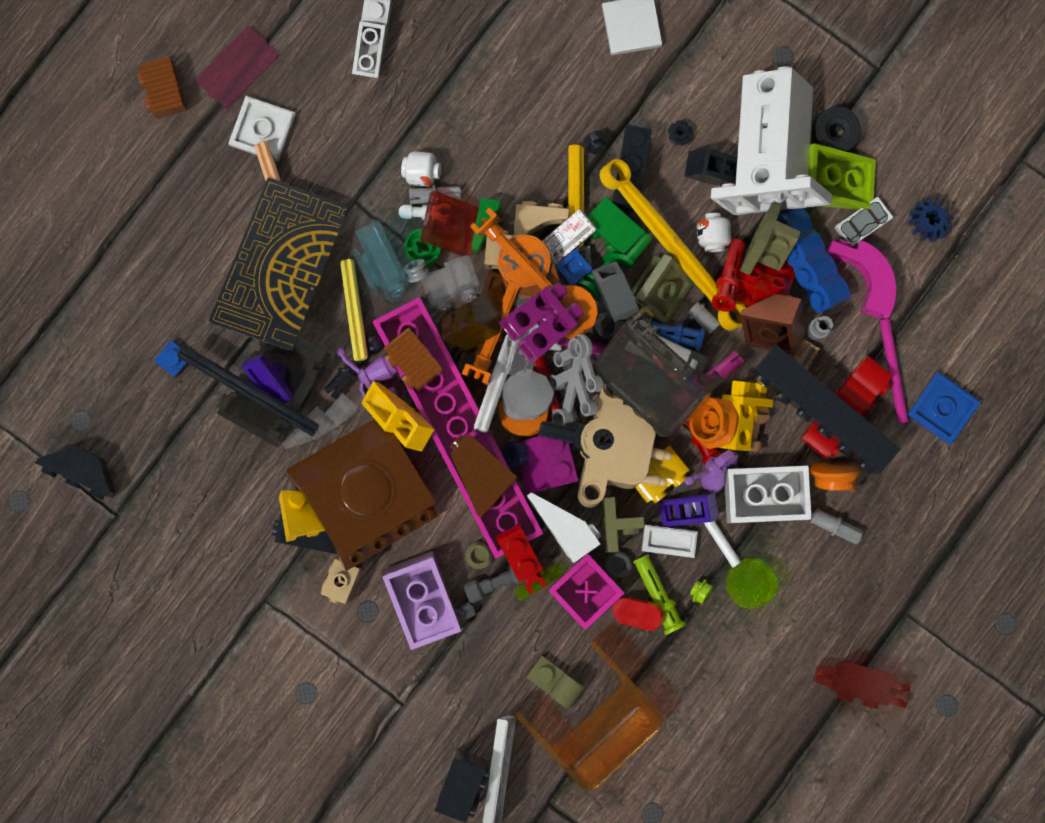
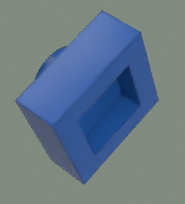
M576 249L555 266L570 285L577 284L593 270Z
M170 341L154 361L176 378L188 363L177 357L180 347L173 341Z

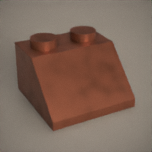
M775 294L741 311L740 318L746 346L771 350L772 347L777 345L787 354L797 355L806 332L801 299L791 295Z

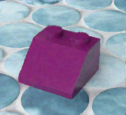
M540 436L522 441L529 453L527 463L519 467L526 495L578 482L568 442Z

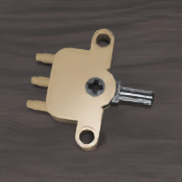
M617 376L607 377L603 381V389L598 392L596 402L598 407L597 413L587 425L578 423L577 428L542 421L538 433L540 437L572 443V449L579 450L585 459L578 499L583 506L588 508L595 507L602 501L607 485L632 489L640 483L663 487L667 483L666 478L648 474L651 458L670 461L672 457L671 452L653 448L655 433L675 435L677 428L670 424L657 422L650 411L623 405L626 385ZM614 385L618 389L619 394L616 396L609 395L606 392V386ZM600 436L604 437V442H606L604 447H600L599 441H596ZM594 488L598 493V498L596 500H589L585 496V489Z

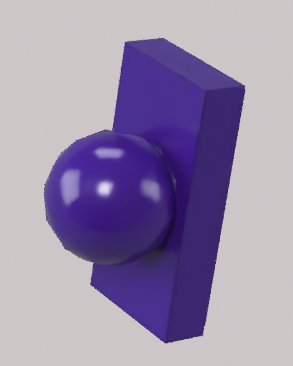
M264 353L245 361L241 366L257 388L277 400L286 403L295 396L284 382L287 375L285 367L279 362L269 361Z

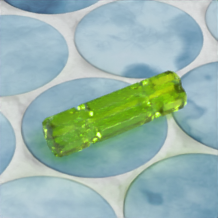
M557 564L549 567L548 571L540 573L546 582V586L551 584L550 581H556L563 576V572ZM534 582L531 585L533 594L543 589L540 582ZM522 584L514 589L518 600L523 601L530 597V593L525 585L523 586Z

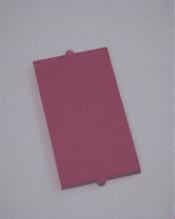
M247 26L195 81L208 92L209 98L213 97L227 110L279 57V54L266 43V38H261Z

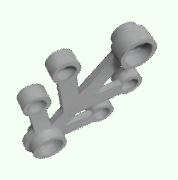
M584 334L576 335L570 339L568 349L554 354V363L559 368L569 366L571 359L574 360L572 368L560 374L551 375L548 379L553 391L564 389L565 384L568 382L563 407L553 411L552 423L569 427L575 424L576 416L572 410L576 392L580 401L581 413L584 416H591L597 413V403L595 400L589 399L587 390L590 393L601 391L603 389V380L599 375L595 376L590 360L593 347L589 338ZM582 368L586 377V386L581 373Z

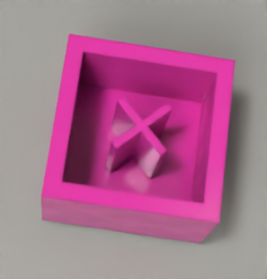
M588 554L584 555L548 589L584 630L624 594Z

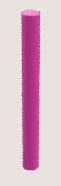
M890 319L880 320L888 371L893 375L890 382L892 384L891 388L898 424L907 423L908 416Z

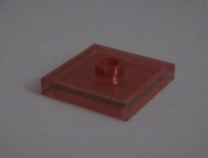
M433 190L429 194L420 241L465 258L469 257L474 237V230L470 226L473 223L476 224L479 207Z

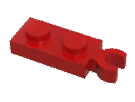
M520 524L495 536L518 581L524 580L527 591L530 594L534 593L531 588L534 582H540L543 588L546 587L543 576L538 573L543 569Z

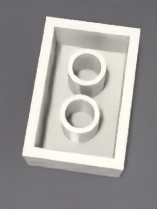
M808 466L726 470L724 475L727 523L811 520Z

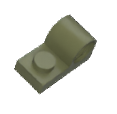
M543 656L539 658L526 676L527 679L568 710L585 689L583 685Z

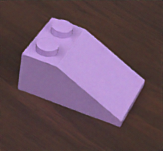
M433 551L383 569V580L411 650L461 632Z

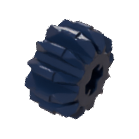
M926 198L924 203L918 201L915 204L916 209L909 211V215L914 219L909 220L907 225L915 226L911 233L912 235H916L918 232L921 233L920 241L922 242L928 237L929 241L934 243L937 237L940 239L945 238V231L952 229V225L948 221H951L954 217L951 214H946V211L950 209L948 205L943 208L940 207L941 199H937L933 203L931 198ZM928 216L932 217V225L929 224Z

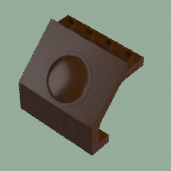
M375 419L286 469L295 491H300L330 538L341 565L346 571L438 517L434 507L436 502L396 436L391 432L384 431Z

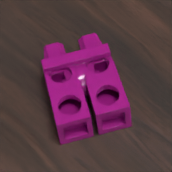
M561 283L550 288L546 286L499 322L513 342L536 324L539 326L517 344L531 364L578 325L576 322L584 314L576 303L565 309L559 302L567 295V291Z

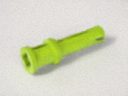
M649 554L633 561L653 602L660 605L664 610V634H670L686 626L685 621H681L675 608L676 602L673 599H669L649 558Z

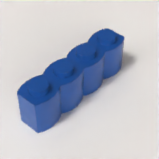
M790 209L779 214L776 221L801 231L786 261L794 268L796 279L801 287L806 290L808 300L813 309L820 314L850 298L851 294L847 283L838 274L833 258L825 251L823 240L817 231L813 229L811 219L805 209Z

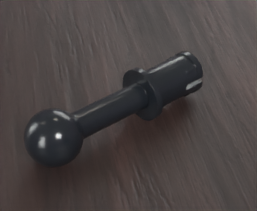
M375 334L365 337L368 357L378 354L383 347L381 338ZM353 359L351 362L360 368L366 360L355 361ZM349 365L345 369L339 367L336 376L324 388L328 394L335 388V391L330 396L336 400L350 383L355 382L353 375L356 371Z

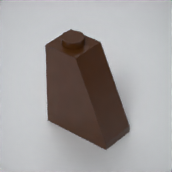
M470 434L465 438L460 435L451 445L453 451L450 454L476 514L482 518L513 484L517 476Z

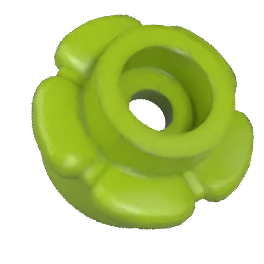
M707 579L703 580L702 583L697 581L690 592V595L694 596L693 602H699L703 605L709 598L713 586L707 583Z

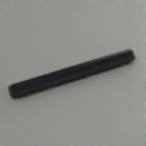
M183 345L180 348L177 357L308 435L314 436L317 432L319 424L188 346Z

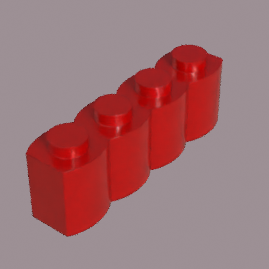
M866 356L835 394L857 413L863 414L866 417L876 405L873 403L878 394L883 396L892 384L889 380L893 375L869 356ZM811 423L800 437V440L824 459L828 458L829 455L832 457L836 456L839 452L837 449L839 444L832 438L827 440L816 431L818 427Z

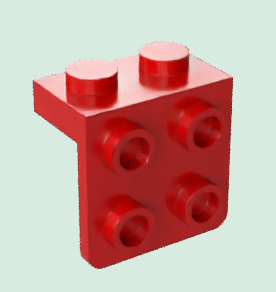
M757 261L750 275L740 271L738 275L740 288L735 293L734 299L741 302L744 306L750 307L775 294L788 295L795 276L794 268L785 261L780 271Z

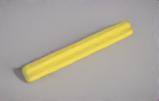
M345 259L340 262L353 358L355 361H363L368 358L355 262L353 259Z

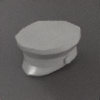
M527 369L516 372L509 377L503 385V412L515 420H535L540 415L546 413L554 397V391L547 377Z

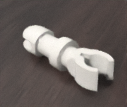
M422 204V207L402 205L399 208V215L404 219L422 217V220L433 218L445 222L450 220V216H441L439 211L442 209L449 210L450 206L448 204H439L433 207H427V204Z

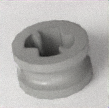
M424 259L414 260L403 267L404 274H408V282H417L429 275L428 268H424L426 264Z

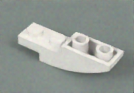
M364 0L352 74L373 78L379 77L389 28L392 0Z

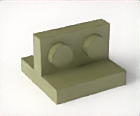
M774 202L770 204L752 238L740 271L750 275L757 261L780 271L801 232L776 221L782 206Z
M666 254L662 258L654 255L631 292L638 307L650 312L657 321L667 324L694 282L672 257Z
M615 497L603 498L601 506L605 552H619L617 530H620V535L638 534V529L644 528V518L616 519Z

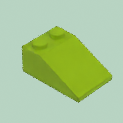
M815 143L811 144L808 175L832 194L831 205H823L821 207L855 210L861 208L870 209V202L874 200L876 159Z

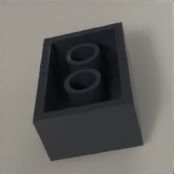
M460 749L456 750L439 795L435 812L464 823L467 822L468 816L474 818L480 799V794L477 792L478 790L484 791L489 778L490 768L486 767V759Z

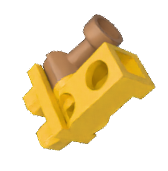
M732 381L731 395L723 394L722 399L731 401L739 416L738 428L730 444L718 448L761 451L762 442L757 440L760 424L769 420L768 407H773V399H766L767 388L759 383Z

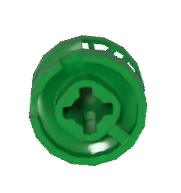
M419 228L407 236L405 252L410 262L424 259L425 265H428L424 266V268H428L440 259L442 246L439 237L432 230Z

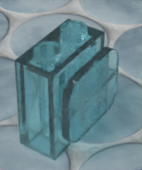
M377 220L356 230V236L364 251L363 255L359 254L357 248L352 250L373 296L379 295L376 289L377 286L382 288L386 297L391 295L393 298L406 292L405 288L409 286V283L380 221Z

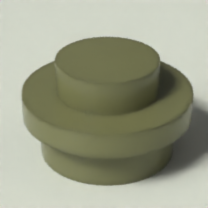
M474 543L466 551V561L472 568L483 569L492 560V552L484 543Z

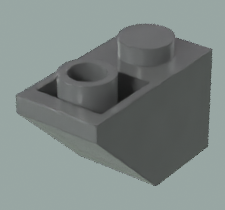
M616 261L592 270L600 298L614 322L627 319L639 312L624 273Z

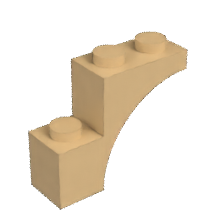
M523 201L522 205L516 204L514 235H509V232L505 230L503 234L508 239H511L518 235H531L547 226L563 224L568 219L569 209H565L564 205L551 203L548 204V207L537 206L538 203ZM488 237L486 241L485 269L499 270L497 261L502 247L496 241L492 242Z

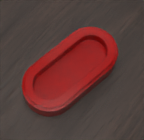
M626 596L618 599L612 608L613 616L619 623L648 631L656 630L665 621V613L660 605Z

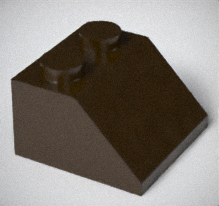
M497 285L444 316L442 321V340L468 351L499 334L501 329L499 322L501 321L503 286Z

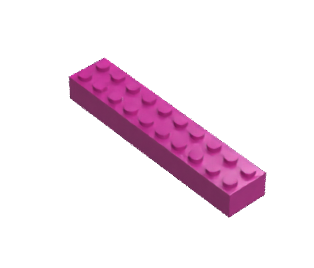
M418 297L372 321L385 346L407 328H410L444 372L419 392L415 387L411 390L407 385L406 387L421 416L434 428L432 437L495 559L504 555L495 536L520 524L528 542L542 535L543 532L516 480L482 518L476 514L450 454L453 451L451 445L460 435L465 438L470 434L508 469L509 467L489 429L487 433H481L474 429L479 410L421 298ZM397 366L396 368L400 376L404 375L401 369Z

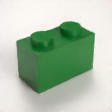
M607 197L588 216L598 229L590 237L594 240L599 238L605 244L604 248L607 252L627 255L645 233L643 229Z

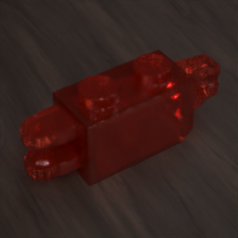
M845 661L836 664V667L817 666L813 680L830 688V691L837 693V699L852 702L853 698L863 700L862 705L876 709L879 708V704L885 706L890 704L906 708L907 702H904V700L889 698L891 688H896L903 692H910L911 688L910 685L894 682L895 674Z

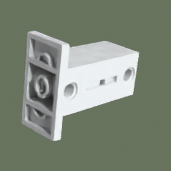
M784 66L774 71L758 70L753 72V74L743 75L736 185L723 184L722 187L711 189V199L733 215L767 212L772 202L782 206L780 210L831 205L832 194L808 175L813 87L793 68Z

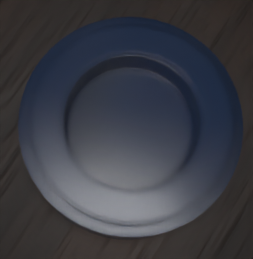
M522 441L508 442L503 448V457L509 467H521L527 463L529 453Z

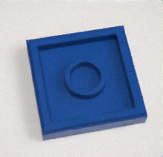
M936 372L908 411L907 416L946 444L952 445L981 402L948 378Z

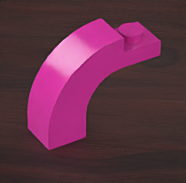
M843 240L832 241L827 246L826 252L832 258L857 268L865 279L866 295L860 312L881 320L888 319L896 299V281L887 259L874 246L862 240L855 245V248H851L852 244Z

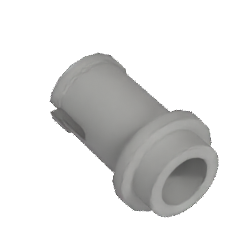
M697 301L687 312L690 315L689 318H694L705 328L708 334H711L720 325V322L704 307V303L701 304Z

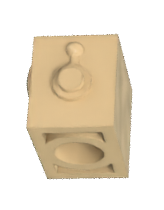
M334 559V562L329 567V574L323 581L320 594L329 597V601L336 604L337 602L349 603L362 568L354 566L346 571L341 565L340 560Z

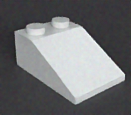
M533 493L527 495V499L572 563L600 545L597 539L601 535L593 524L587 525L585 521Z

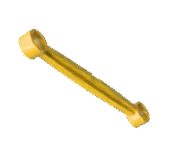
M614 159L602 167L600 179L603 185L608 189H618L659 242L712 302V298L717 292L716 282L663 217L630 181L631 171L629 166L620 159ZM610 168L618 172L620 181H617L612 176ZM736 301L735 308L732 311L736 314L737 323L731 319L729 311H718L720 325L729 331L741 327L740 313L746 307L741 302Z

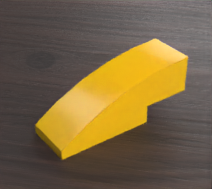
M373 381L361 404L384 431L393 433L406 448L422 451L434 428L401 398L378 382Z

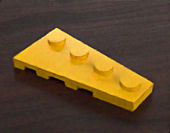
M281 490L279 501L286 542L296 540L297 537L307 535V537L316 536L319 532L325 531L300 491Z

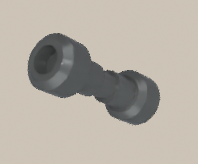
M510 566L508 571L492 579L488 578L481 582L473 580L465 583L464 589L469 602L475 603L482 600L484 594L492 592L498 587L507 586L512 583L520 585L524 583V580L519 582Z

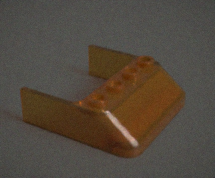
M592 639L588 643L620 676L621 685L559 744H551L519 709L514 712L519 721L572 779L585 790L597 788L656 733L662 725V716L657 708Z

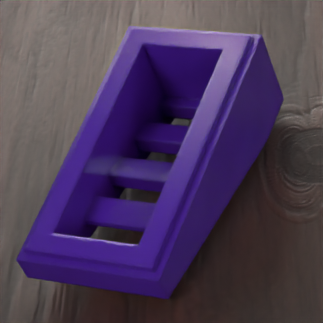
M715 493L659 501L663 527L707 523L719 518ZM692 503H695L697 516H694ZM681 504H684L685 518H683ZM670 505H674L676 519H672Z

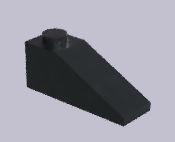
M707 147L689 151L684 177L718 186L723 184L736 185L738 157Z

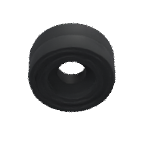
M831 107L824 110L815 120L812 127V140L815 144L845 152L851 151L861 136V125L858 117L851 110L844 107ZM833 125L840 126L843 129V136L841 138L832 137L829 133V128Z

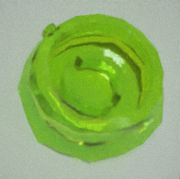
M745 558L741 563L728 571L726 591L740 608L756 609L767 605L775 597L779 589L778 579L773 569L758 559Z

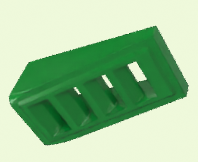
M482 198L480 200L476 225L480 228L483 225L481 223L483 218L487 221L491 218L486 212L488 208L498 216L501 211L502 202ZM474 231L471 247L473 254L478 255L481 251L487 235L480 237Z

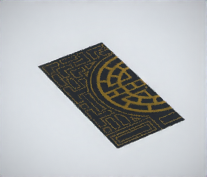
M268 177L208 322L292 351L348 205Z

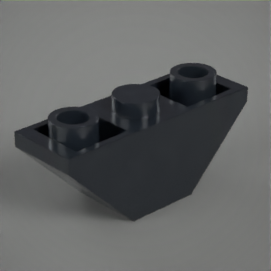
M73 445L37 458L35 462L42 466L41 472L55 478L59 474L66 478L65 483L78 489L83 485L90 489V495L104 500L105 496L111 498L115 496V490L104 458L81 447Z

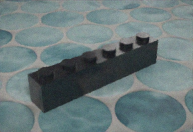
M775 345L752 371L756 375L754 379L765 388L770 386L776 391L775 397L785 405L790 403L797 409L795 412L797 416L807 423L809 421L814 423L818 427L816 431L825 439L829 440L832 438L839 444L837 449L845 456L850 457L852 455L859 461L858 467L869 475L871 473L874 475L880 474L900 451L896 444L779 346Z

